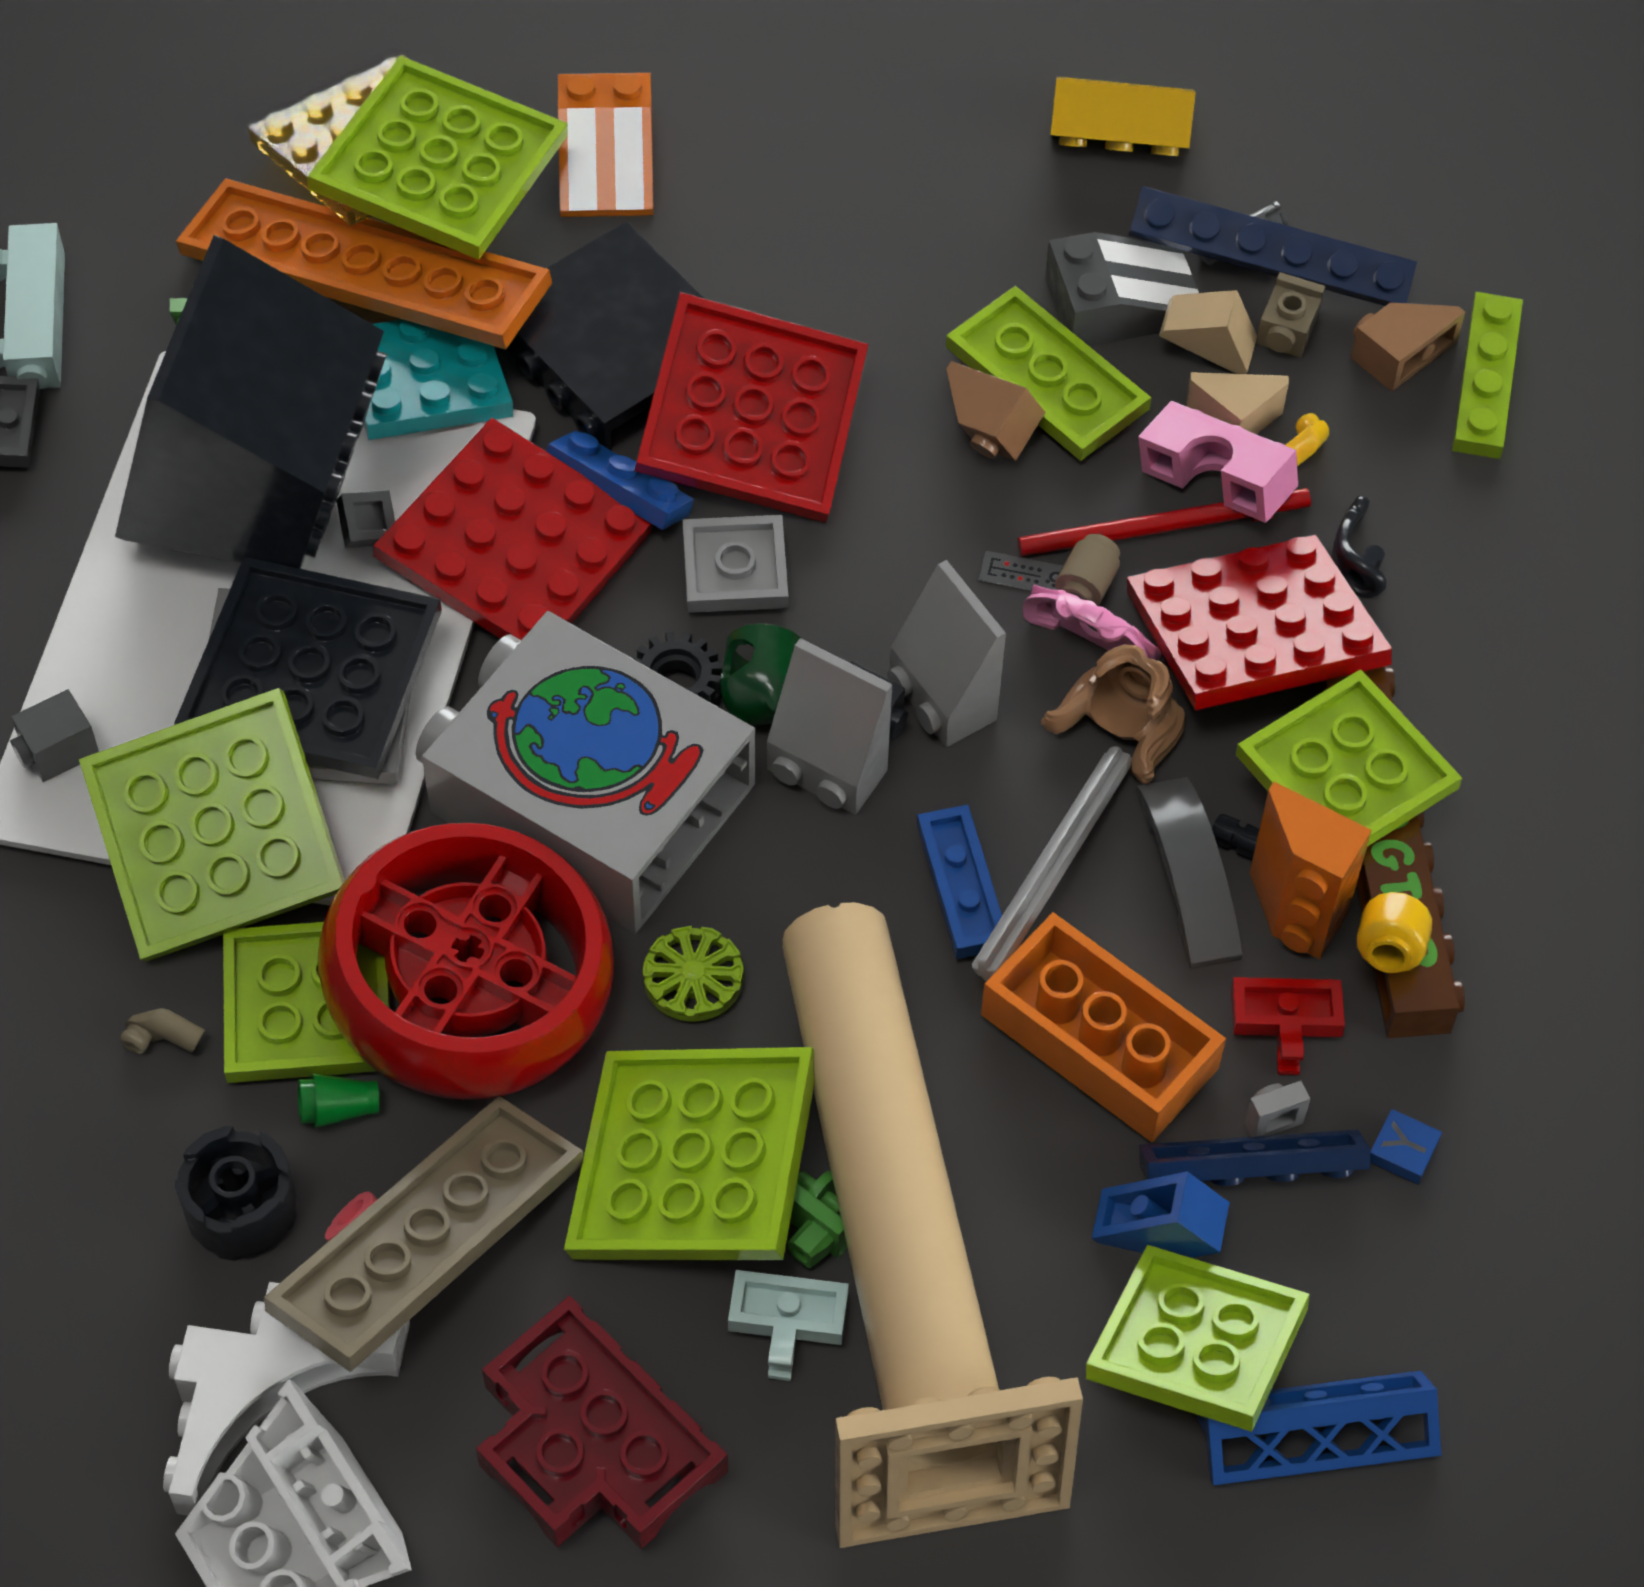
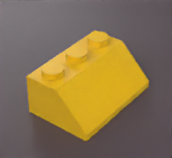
M1057 76L1050 135L1060 136L1059 145L1086 147L1087 139L1106 140L1105 149L1132 152L1133 143L1152 145L1151 154L1178 156L1179 148L1190 147L1196 92L1193 89Z

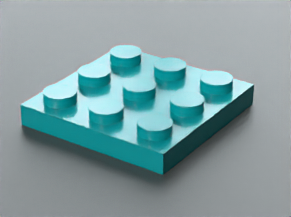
M403 319L373 324L384 331L378 351L387 354L364 422L368 440L489 421L491 418L513 417V401L494 346Z

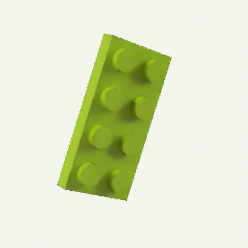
M1016 285L946 335V348L968 367L1026 387L1045 411L1038 426L1080 461L1150 410L1151 397Z

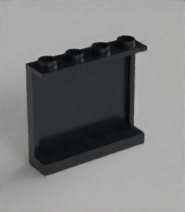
M627 221L547 267L550 270L552 285L506 348L516 359L523 375L529 380L535 379L545 389L551 404L557 410L564 409L574 420L579 432L592 435L598 440L600 445L609 450H612L611 431L651 406L680 292L704 298Z

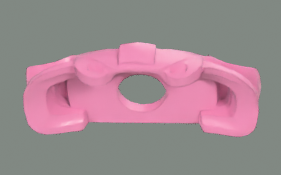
M1035 584L1032 587L1031 595L1024 601L1023 617L1031 624L1051 630L1062 626L1108 651L1125 644L1136 645L1144 650L1147 658L1157 661L1161 658L1160 649L1146 639L1136 627L1131 626L1120 617L1114 616L1106 608L1097 606L1092 601L1080 599L1078 596L1067 593L1064 590L1049 589ZM1088 625L1094 627L1097 631L1091 629Z

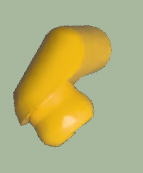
M1307 413L1296 422L1295 428L1298 435L1285 444L1287 447L1296 450L1297 466L1311 457L1329 436L1327 423L1325 420H1319L1318 416L1314 413Z

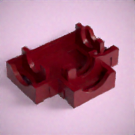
M570 1295L482 1369L485 1388L512 1417L505 1422V1427L494 1437L490 1435L476 1447L479 1466L490 1478L499 1481L519 1499L536 1520L546 1537L556 1547L561 1545L602 1508L630 1539L642 1549L656 1537L661 1526L686 1499L701 1488L715 1484L728 1472V1454L714 1440L711 1442L702 1433V1428L674 1400L670 1401L662 1393V1387L635 1360L631 1361L622 1352V1347L595 1320L592 1322L584 1314L583 1308ZM563 1333L562 1336L521 1371L518 1372L516 1370L520 1362L535 1347L547 1338ZM514 1460L553 1502L547 1506L508 1464ZM679 1476L682 1480L650 1508L647 1503Z

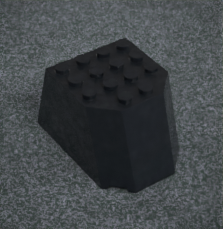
M213 235L147 397L115 537L125 541L240 563L243 557H249L301 569L306 555L315 558L334 504H336L355 444L363 428L387 354L378 351L384 331L229 241Z

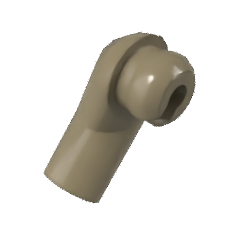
M158 1008L132 1015L125 1022L126 1030L120 1035V1041L124 1048L136 1054L145 1052L150 1042L166 1039L182 1049L193 1053L205 1029L168 1009Z

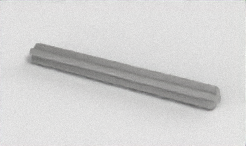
M1110 747L1108 752L1104 753L973 961V972L981 976L984 981H987L1018 949L1130 769L1132 757L1130 754L1123 752L1120 747Z

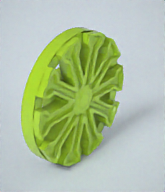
M692 925L672 929L671 933L657 938L645 957L642 970L644 989L652 1004L667 1016L682 1021H703L722 1014L735 1003L741 993L744 982V967L740 951L730 939H726L713 928H692ZM690 940H700L696 952H693ZM679 943L682 955L670 946ZM712 945H716L719 948H721L716 952L708 955ZM658 957H662L669 963H656L655 961ZM726 961L733 962L732 967L719 965L723 964ZM654 977H668L659 983H655L652 980ZM717 980L731 981L733 986L725 987ZM674 990L677 991L674 999L669 1001L663 999L668 993ZM710 992L719 1001L713 1004L707 1000L706 995ZM688 998H695L696 1005L694 1009L686 1008L685 1003Z

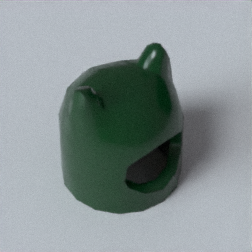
M764 623L744 625L734 629L729 634L726 641L720 683L721 695L728 713L753 727L772 724L794 647L801 638L799 635L781 626ZM749 644L755 649L751 661L744 659L737 653L736 649L738 646Z

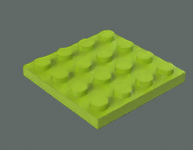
M400 55L308 174V190L479 260L567 138L568 123Z
M280 688L79 759L140 960L148 962L221 936L225 931L243 928L336 895L345 881L285 693Z
M812 1047L606 1051L564 1247L572 1260H783L814 1089V1049Z

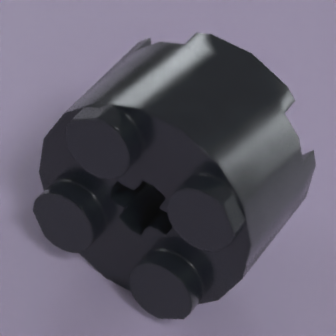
M224 1126L203 1134L186 1149L183 1154L185 1160L178 1171V1180H175V1189L190 1233L205 1249L215 1252L220 1259L236 1261L243 1256H249L270 1248L293 1227L297 1215V1195L289 1165L282 1147L267 1133L260 1131V1135L250 1131H235L233 1126Z

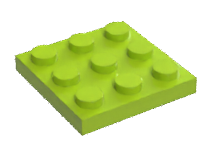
M1361 669L1238 743L1236 751L1238 759L1267 791L1272 783L1276 782L1371 829L1367 847L1457 791L1462 780L1457 771Z
M324 922L236 928L223 932L224 1074L227 1083L311 1077L312 1073L337 1075L376 1071L353 1050L339 1032L324 1000L318 971L319 939ZM359 944L357 948V962L361 974L374 994L390 1008V986L385 969V956Z
M1147 1245L1086 1363V1379L1252 1432L1308 1311L1309 1293Z

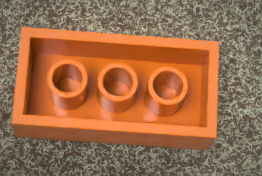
M1054 912L984 983L981 1016L1151 1143L1156 1140L1220 1067L1226 1037Z

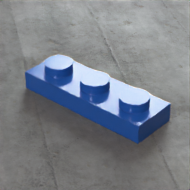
M575 430L549 443L546 452L584 475L621 505L629 507L634 514L661 530L679 522L690 514L694 502L692 497L679 491L678 487L669 480L634 471L636 461L627 456L618 455L600 445L598 440L590 434Z
M969 805L917 814V829L955 957L960 959L978 955L1002 917V913Z

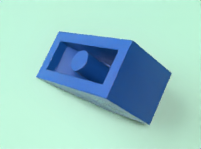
M1188 1171L1103 1188L1092 1239L1099 1244L1140 1253L1144 1252L1147 1245L1190 1258L1220 1253L1230 1202Z

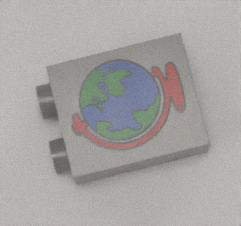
M547 610L522 640L513 635H506L492 647L480 669L478 678L480 689L460 712L449 706L443 707L432 716L424 727L417 742L415 755L416 759L423 763L430 812L448 823H479L510 829L534 838L552 848L564 857L586 880L598 899L605 916L636 934L755 785V728Z

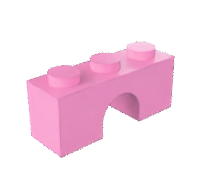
M1170 401L1138 436L1142 472L1183 489L1194 476L1202 472L1221 471L1224 506L1265 523L1299 486L1296 450L1174 401Z

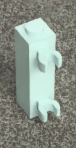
M57 223L10 225L8 250L0 249V282L6 278L4 339H0V368L5 367L7 375L17 377V379L38 378L40 389L61 388L65 252Z

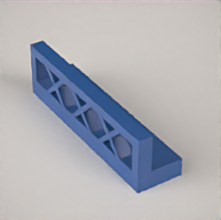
M1422 1371L1273 1389L1252 1432L1197 1415L1198 1423L1206 1434L1209 1475L1213 1485L1442 1456L1437 1388ZM1423 1413L1425 1440L1400 1443L1388 1434L1403 1416ZM1375 1419H1383L1379 1425L1372 1421ZM1362 1422L1373 1431L1359 1449L1344 1451L1332 1441L1346 1423ZM1326 1426V1428L1322 1432L1315 1428ZM1304 1429L1316 1439L1305 1453L1299 1457L1287 1458L1275 1449L1281 1439L1291 1430ZM1270 1433L1265 1440L1258 1436L1260 1434ZM1246 1436L1259 1446L1245 1464L1223 1465L1221 1439ZM1382 1440L1386 1441L1389 1444L1384 1446H1378L1382 1442ZM1326 1447L1332 1451L1330 1453H1322ZM1268 1455L1275 1459L1264 1461Z

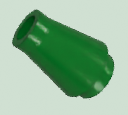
M312 1073L311 1079H299L298 1112L300 1124L313 1123L314 1128H319L366 1114H378V1082Z

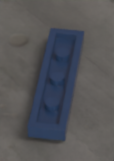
M1359 1130L1139 1145L1140 1167L1146 1180L1188 1171L1200 1181L1210 1180L1217 1185L1229 1186L1240 1184L1244 1181V1178L1265 1176L1272 1181L1286 1182L1297 1179L1299 1174L1321 1173L1327 1177L1343 1178L1351 1176L1354 1170L1371 1169L1370 1147Z

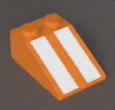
M651 73L558 74V119L568 123L567 138L559 147L560 217L654 215Z

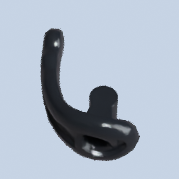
M1358 496L1340 523L1334 540L1332 560L1358 597L1372 598L1380 595L1386 589V578L1379 570L1385 552L1380 546L1370 545L1366 548L1364 554L1360 556L1349 545L1350 535L1357 522L1366 513L1370 503L1367 497Z

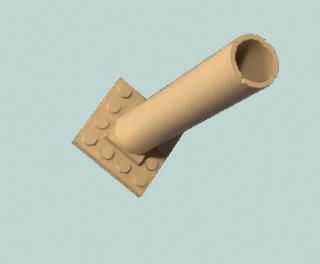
M856 902L840 903L839 907L832 908L830 905L815 908L796 918L785 930L782 948L804 1047H812L814 1049L813 1091L883 1408L881 1411L873 1407L860 1408L850 1412L845 1417L835 1418V1527L839 1547L844 1548L1068 1509L1071 1503L1083 1404L1078 1377L1064 1380L1056 1377H1042L1030 1382L1027 1386L1005 1390L999 1389L885 917L874 907Z

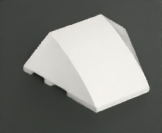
M289 1378L277 1393L281 1398L260 1427L254 1425L245 1437L248 1443L226 1473L220 1472L175 1533L206 1587H366L412 1570L401 1529L348 1445L300 1388Z

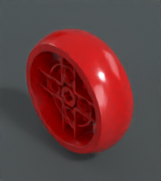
M449 823L422 828L397 837L374 851L354 869L333 898L324 920L319 939L318 971L324 1000L331 1018L348 1044L367 1064L395 1083L411 1090L447 1099L473 1100L504 1096L535 1085L559 1070L583 1048L596 1029L606 1009L614 978V955L609 925L598 899L582 875L564 857L538 840L510 829L479 823ZM427 891L420 896L416 895L417 893ZM535 910L542 914L562 936L572 955L575 975L549 962L543 932L533 915ZM494 916L502 919V921L491 922L485 918ZM421 932L427 934L428 937L416 938L410 934ZM359 944L385 956L387 977L393 994L400 1004L395 1012L388 1008L374 994L361 974L357 962V948ZM518 981L525 986L512 987L505 982ZM434 997H442L449 1000L450 1002L446 1004H437L430 1001L429 999H432ZM515 1023L523 1027L505 1034L483 1037L505 1030Z

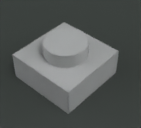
M1302 1081L1286 1086L1280 1083L1268 1085L1259 1090L1250 1099L1244 1123L1251 1137L1270 1136L1304 1123L1310 1097Z

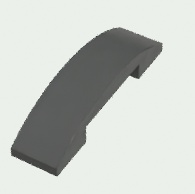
M1188 777L1137 785L1136 792L1149 834H1155L1178 910L1176 924L1189 968L1193 969L1242 960L1243 953L1226 873L1208 817Z

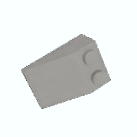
M947 560L939 563L894 640L890 652V670L887 671L888 680L905 688V696L916 709L917 718L923 729L929 734L935 733L946 748L997 720L1006 632Z
M800 638L792 653L767 739V770L771 771L781 782L787 785H798L815 794L827 806L835 809L842 808L857 815L888 771L892 684Z

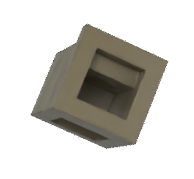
M1279 272L1276 285L1260 321L1256 344L1271 348L1276 352L1302 358L1319 318L1325 286Z

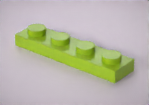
M1475 292L1452 451L1496 459L1501 458L1506 434L1523 299Z

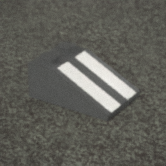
M1098 232L1049 240L1045 280L1061 323L1088 346L1160 333L1171 297L1173 295L1199 293L1182 250L1150 241Z

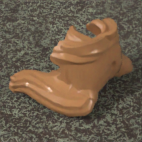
M1125 644L1106 652L1097 661L1096 667L1084 673L1067 693L1060 706L1055 710L1045 713L1041 719V725L1044 726L1046 731L1058 734L1073 727L1080 719L1088 715L1097 725L1123 740H1137L1138 744L1132 756L1131 772L1141 784H1147L1154 777L1155 767L1169 754L1182 735L1185 724V712L1171 698L1173 685L1167 667L1160 661L1147 658L1144 650L1140 647Z

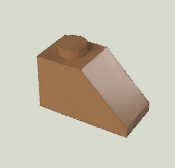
M1389 303L1376 314L1369 313L1358 322L1353 331L1355 339L1350 358L1393 392L1458 343L1465 311L1459 306Z
M951 361L946 371L959 425L970 436V446L988 458L994 459L998 454L1016 461L1044 416L1045 411L1026 387Z

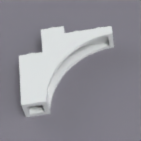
M269 1282L266 1295L280 1283ZM257 1301L254 1305L250 1325L251 1334L188 1325L183 1345L176 1344L174 1346L169 1363V1378L174 1379L181 1400L184 1401L178 1419V1436L183 1437L178 1457L170 1456L168 1459L163 1480V1489L169 1493L176 1513L181 1515L190 1514L214 1481L229 1454L243 1437L250 1432L254 1425H257L268 1416L281 1397L277 1393L288 1378L303 1393H306L320 1386L345 1379L380 1375L398 1377L410 1322H406L352 1372L346 1370L265 1312V1304L262 1301Z

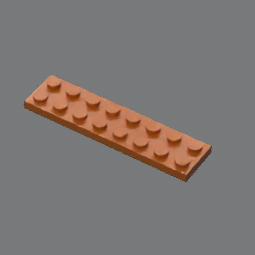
M227 178L223 180L176 240L180 255L203 261L213 235L229 241L324 297L503 349L509 346L553 283L550 270L547 268L486 251L477 260L394 225Z

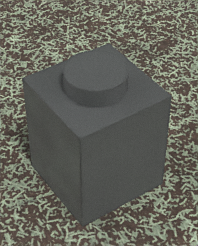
M69 689L11 716L18 736L10 740L12 748L23 768L33 765L42 782L80 765L79 759L99 752L92 726Z

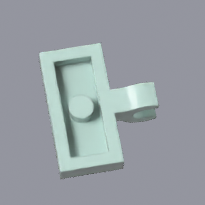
M736 1270L728 1317V1331L771 1336L768 1379L791 1381L796 1340L836 1345L842 1344L849 1284Z

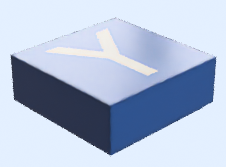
M1391 1109L1370 1151V1163L1419 1184L1439 1143L1442 1132Z

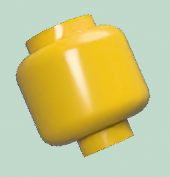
M1389 892L1379 894L1371 899L1363 910L1357 932V949L1362 958L1374 968L1386 973L1409 971L1418 966L1427 953L1432 932V916L1428 908L1417 898L1405 893Z

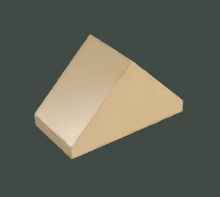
M1237 290L1173 295L1169 300L1159 334L1160 337L1236 374H1247L1257 340V334Z
M1191 372L1186 407L1200 410L1204 414L1258 434L1283 414L1289 376Z

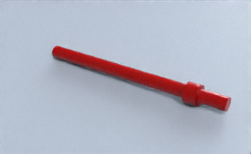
M1308 488L1294 490L1275 513L1310 507L1311 497ZM1224 502L1021 536L1017 538L1019 554L1022 557L1073 548L1078 541L1084 540L1085 536L1089 534H1100L1112 541L1244 518H1250L1252 522L1260 520L1224 506Z

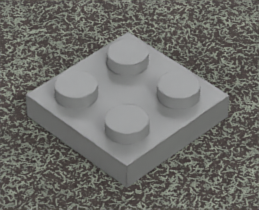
M782 515L683 519L688 613L788 608L789 595Z

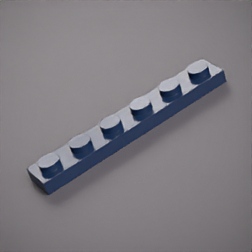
M1145 186L1141 188L1128 236L1277 277L1279 272L1324 285L1325 290L1386 306L1389 303H1407L1418 262Z

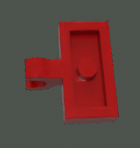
M1233 977L1231 985L1233 1035L1277 1036L1276 1065L1278 1075H1300V1060L1303 1061L1304 1059L1302 1036H1343L1345 1019L1341 980Z

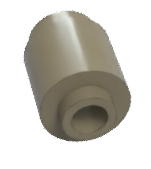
M1100 534L1085 536L1084 540H1080L1075 544L1055 581L1056 590H1064L1067 593L1078 596L1080 599L1092 601L1099 606L1120 568L1119 547L1111 539Z

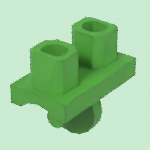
M831 1170L823 1173L817 1180L807 1172L802 1171L797 1179L790 1223L799 1230L788 1241V1251L807 1268H812L826 1257L829 1252L838 1259L848 1248Z

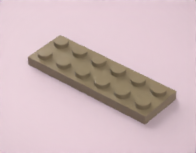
M497 1097L265 1295V1312L346 1370L352 1372L576 1172L583 1163V1150L504 1098Z

